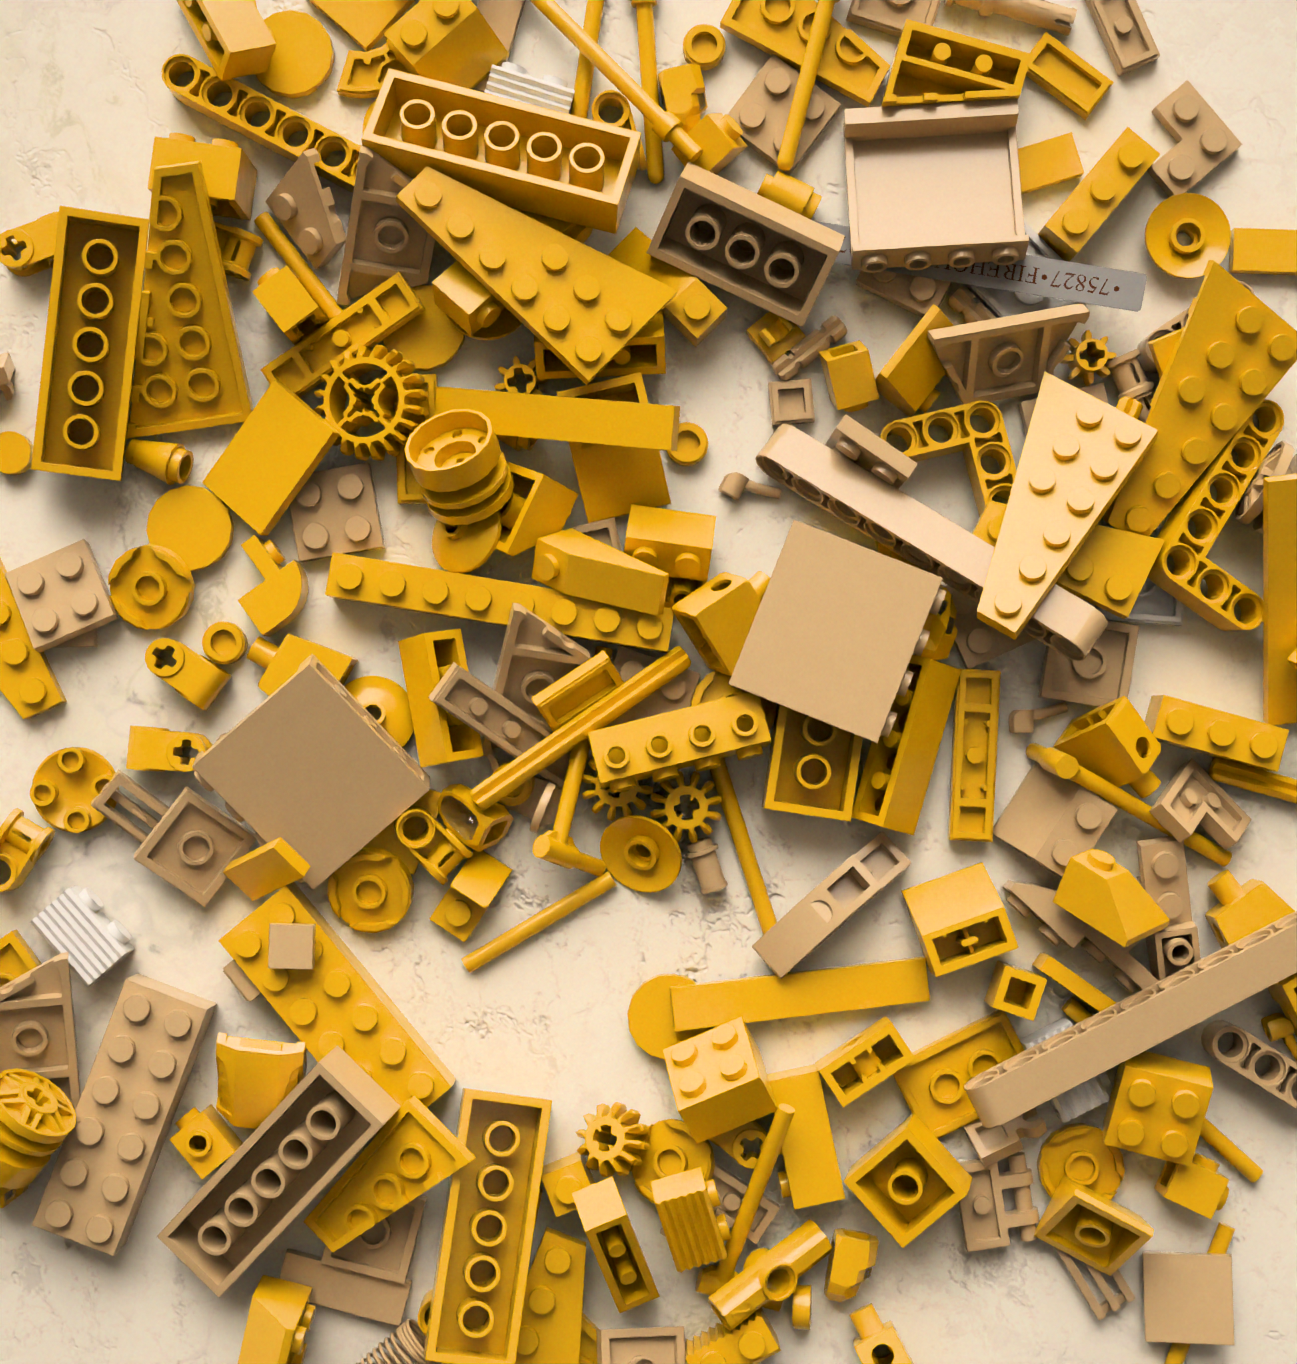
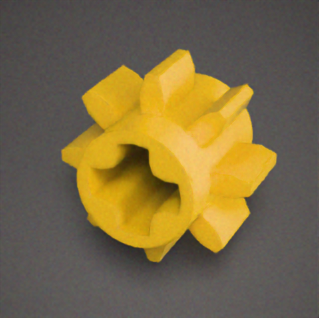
M1086 330L1082 334L1081 343L1073 338L1067 341L1071 346L1069 349L1071 353L1067 354L1060 363L1068 364L1071 371L1067 377L1068 380L1076 376L1084 378L1085 386H1090L1094 381V373L1104 379L1109 376L1110 371L1105 364L1114 359L1116 353L1108 352L1105 346L1108 341L1107 336L1100 340L1094 339L1090 330ZM1087 350L1089 357H1095L1096 362L1091 366L1088 365L1087 360L1080 359L1079 355Z
M514 356V366L508 370L504 367H498L499 373L504 377V383L495 385L496 391L519 393L515 386L510 387V385L516 383V376L524 375L526 381H533L526 384L527 391L524 393L543 395L538 390V385L548 382V379L537 380V376L534 373L536 370L535 359L530 361L527 366L521 364L519 358Z

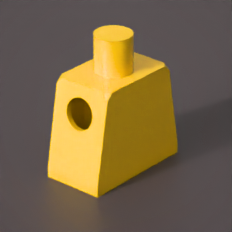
M758 571L749 580L727 572L720 573L671 607V610L708 668L732 676L770 581V578L765 573Z
M292 634L286 635L280 647L259 636L247 654V659L266 669L258 683V687L268 696L298 671L299 664L312 653L342 685L345 684L358 661L352 656Z
M1125 695L1072 719L1053 746V748L1075 757L1080 766L1115 786L1120 787L1129 784L1141 798L1151 795L1161 784L1159 778L1150 770L1161 752V745Z
M1228 869L1218 873L1207 883L1220 902L1208 910L1205 917L1221 949L1295 912L1263 881L1251 879L1240 886Z
M872 1303L849 1314L859 1334V1337L855 1338L853 1343L862 1364H914L892 1321L890 1320L882 1324ZM880 1344H885L888 1346L890 1353L885 1357H876L873 1351L874 1348Z

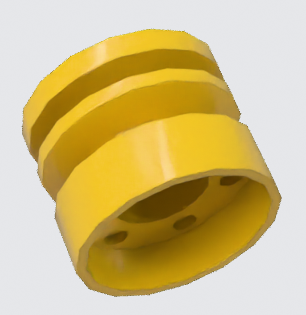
M468 408L448 410L434 415L421 423L408 437L404 448L406 460L415 480L420 484L421 493L426 500L430 513L439 522L449 525H469L490 517L499 511L511 498L515 486L511 470L507 465L504 453L501 452L492 423L482 412Z
M18 1068L4 1070L0 1073V1187L9 1189L29 1186L49 1162L51 1154L61 1146L63 1140L74 1129L76 1122V1113L73 1105L59 1087L35 1072Z

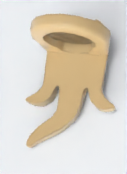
M488 754L487 757L493 774L500 764L494 755ZM534 776L535 786L529 798L520 805L504 806L508 811L513 810L532 819L530 831L538 833L541 826L554 823L562 789L549 781Z

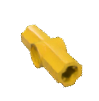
M809 1219L770 1250L759 1248L751 1252L745 1260L743 1271L709 1296L708 1303L721 1323L731 1331L768 1301L780 1302L789 1298L796 1289L798 1278L830 1254L833 1247L818 1225Z

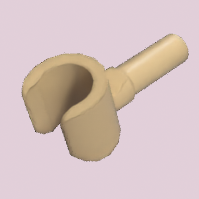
M738 472L725 475L718 488L722 494L738 501L744 489L751 493L779 499L781 495L780 488L756 483Z
M1065 702L1041 709L1013 710L1009 714V732L1034 733V719H1044L1068 712Z

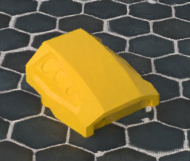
M218 1033L216 1041L218 1072L216 1109L234 1127L257 1129L306 1076V1042L294 1044L227 1036L226 1033Z

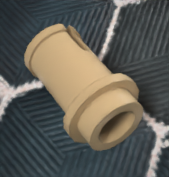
M711 837L698 839L695 843H688L686 845L688 853L685 856L686 859L691 858L701 887V893L707 894L726 887L728 883L724 878L715 851L719 848L718 844H713Z

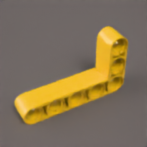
M1271 400L1262 401L1176 504L1156 537L1165 541L1148 575L1150 581L1222 631L1252 630L1263 622V600L1259 595L1207 559L1206 555L1283 428V411L1276 402ZM1254 414L1259 419V429L1254 426ZM1232 449L1238 454L1237 465L1232 460ZM1211 484L1217 490L1216 501L1212 499L1210 494ZM1190 519L1194 522L1196 526V533L1194 537L1190 534L1188 530V523ZM1168 555L1173 558L1175 563L1173 573L1167 568L1166 560ZM1202 579L1206 581L1208 586L1206 597L1200 590ZM1236 603L1239 605L1241 609V616L1239 620H1237L1234 615V607Z
M975 401L895 420L888 423L880 433L879 437L884 441L890 435H899L905 439L907 450L902 453L915 462L962 451L979 518L986 504L993 497H1002L1008 501L1016 475V467L1003 417L995 404L989 401ZM973 415L984 417L989 424V431L986 433L975 431L970 424V417ZM932 425L942 426L947 431L948 441L944 443L934 441L929 436L928 427ZM991 456L995 458L1000 466L999 473L989 474L984 471L981 466V457Z

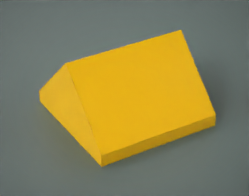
M1063 1175L1035 1229L1034 1236L1111 1276L1153 1237L1154 1229L1140 1215Z

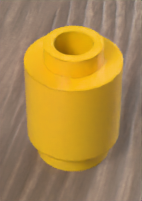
M780 170L777 171L775 177L766 174L757 193L809 219H812L822 199V196L813 192L814 187Z

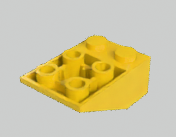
M641 372L557 392V396L648 403ZM569 442L588 523L627 515L630 513L631 504L655 508L671 504L661 455L658 449Z

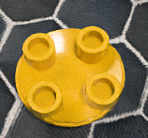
M83 747L64 748L52 753L40 764L35 772L30 788V798L38 813L51 826L71 833L88 831L107 820V817L91 806V801L102 792V788L107 782L109 783L113 779L115 771L102 755L93 750ZM110 797L106 801L108 805L115 808L117 802Z

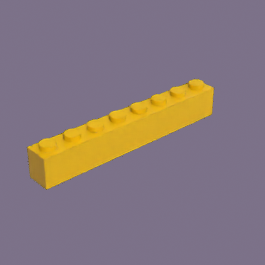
M332 552L325 592L326 596L335 599L507 627L512 603H519L570 638L661 653L668 652L674 617L671 608L666 607L663 609V614L656 616L566 595L552 588Z

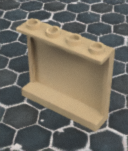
M1017 98L844 109L843 136L852 270L862 269L868 273H877L894 267L923 270L931 265L945 264L955 268H964L980 262L1010 265L1018 260H1025L1029 235H1025L1016 135V124L1019 114Z
M793 520L728 684L874 743L878 742L880 735L888 738L897 717V713L890 711L896 694L905 697L914 674L906 670L912 654L921 656L930 631L923 629L928 614L937 615L944 600L946 590L939 588L943 578Z
M313 653L299 664L298 671L211 748L205 753L201 750L192 765L197 781L210 792L215 790L226 801L225 807L233 818L241 823L245 820L256 831L255 837L261 846L281 837L311 866L305 876L297 881L299 883L305 881L313 890L430 790V776Z

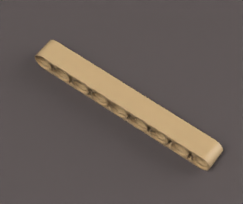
M780 424L755 458L757 465L764 473L922 570L942 577V582L979 604L995 547L789 424ZM1055 584L1022 631L1071 660L1083 661L1107 627L1108 621L1095 607Z
M1297 911L1280 918L970 1079L964 1085V1089L982 1125L985 1128L1002 1125L1297 973Z

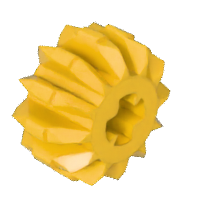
M590 759L588 765L595 770L593 759ZM583 774L582 782L595 784V789L582 793L583 799H590L598 795L600 800L594 804L592 812L597 814L606 803L610 805L607 813V819L610 821L615 819L616 807L622 806L623 816L632 815L628 805L631 801L641 810L646 808V803L636 796L637 792L647 795L653 793V787L639 785V781L635 780L636 787L621 791L619 796H613L609 793L611 791L610 788L600 789L598 777Z
M678 771L679 776L675 777L678 786L674 789L668 780L659 782L662 788L668 792V795L665 797L659 793H652L651 800L663 803L664 808L654 809L650 811L651 818H659L666 815L668 819L661 823V825L667 830L672 824L676 826L673 836L677 842L681 839L683 829H688L689 840L691 843L697 842V834L694 828L698 825L707 835L713 832L711 827L704 822L706 817L716 821L721 820L722 815L717 811L708 810V805L721 803L722 797L720 795H714L709 798L704 796L715 785L711 780L705 782L700 789L696 788L700 779L699 772L694 771L689 785H684L683 773ZM690 795V801L696 798L698 802V808L692 810V817L683 819L682 812L678 815L674 812V806L680 804V796Z
M615 1102L611 1108L606 1104L597 1105L596 1115L589 1113L584 1115L583 1117L588 1128L587 1130L580 1129L575 1133L578 1137L585 1139V1143L576 1150L580 1155L588 1156L585 1166L590 1170L599 1169L601 1176L612 1177L615 1172L619 1176L630 1174V1164L638 1167L642 1165L643 1161L638 1152L639 1150H648L651 1147L649 1143L641 1141V1137L650 1130L647 1125L638 1124L641 1114L633 1109L627 1111L625 1104ZM611 1135L617 1136L615 1145L610 1144Z

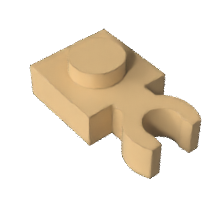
M1036 1107L997 1127L985 1128L980 1119L964 1126L966 1135L984 1168L1023 1150L1021 1138H1037L1046 1133L1047 1128L1042 1117L1032 1122L1026 1121L1028 1118L1037 1115Z

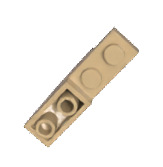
M882 831L807 894L754 943L752 948L777 977L782 979L843 926L851 916L907 869L911 862Z
M1173 835L1136 841L1140 876L1136 877L1137 881L1170 919L1167 928L1145 938L1152 975L1159 981L1201 960L1198 929L1192 921L1184 840L1179 843Z
M1008 880L1003 885L1011 894L1006 901L1025 918L1031 912L1042 923L1038 928L1040 933L1056 947L1063 942L1065 945L1074 948L1084 938L1086 941L1081 947L1098 963L1101 964L1106 959L1117 969L1112 976L1131 993L1136 988L1141 991L1159 981L1129 954L1139 941L1127 947L1118 944L1052 902L1056 894L1054 889Z

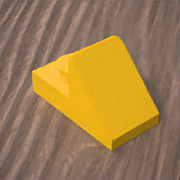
M484 850L480 852L473 851L474 855L463 865L429 918L463 942L467 941L513 870Z

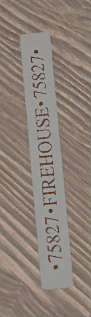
M815 221L845 236L834 263L851 265L849 226ZM1026 255L1025 260H1018L1010 265L980 262L964 268H955L945 264L931 265L923 270H909L906 267H894L884 270L1135 312L1141 310L1147 276L1143 273Z

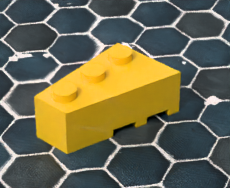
M906 19L880 107L1014 98L1018 100L1032 54Z

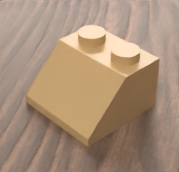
M1035 762L993 826V835L1062 879L1070 857L1092 849L1118 809L1072 780L1063 779L1044 770L1040 763Z

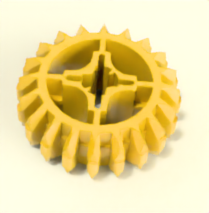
M377 344L373 350L366 345H359L356 357L350 351H343L344 364L340 365L334 360L329 361L334 373L332 375H319L321 380L327 383L325 391L321 389L314 391L316 397L323 399V404L318 405L313 410L321 416H326L324 420L341 433L333 445H341L340 451L342 454L351 456L355 453L356 459L367 461L370 455L373 460L383 461L386 452L392 456L400 455L398 442L406 445L410 436L409 432L411 430L414 431L420 425L416 423L418 415L424 417L429 414L427 409L419 406V402L430 397L427 391L417 389L425 381L424 377L418 373L412 374L416 367L413 361L408 359L402 361L403 354L393 349L388 353L387 347ZM373 370H385L388 372L382 379L376 378L370 384L358 379L363 374ZM365 393H367V394L373 396L372 399H371V401H372V403L374 404V407H373V408H374L377 412H374V411H371V410H370L371 407H372V404H371V402L369 401L370 398H369ZM349 394L350 401L345 410L346 397ZM398 395V408L395 414L393 404ZM374 421L385 427L381 432L368 437H361L356 433L362 426L367 427Z

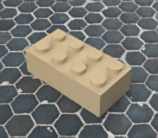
M688 162L676 183L646 253L803 327L840 252L845 236Z

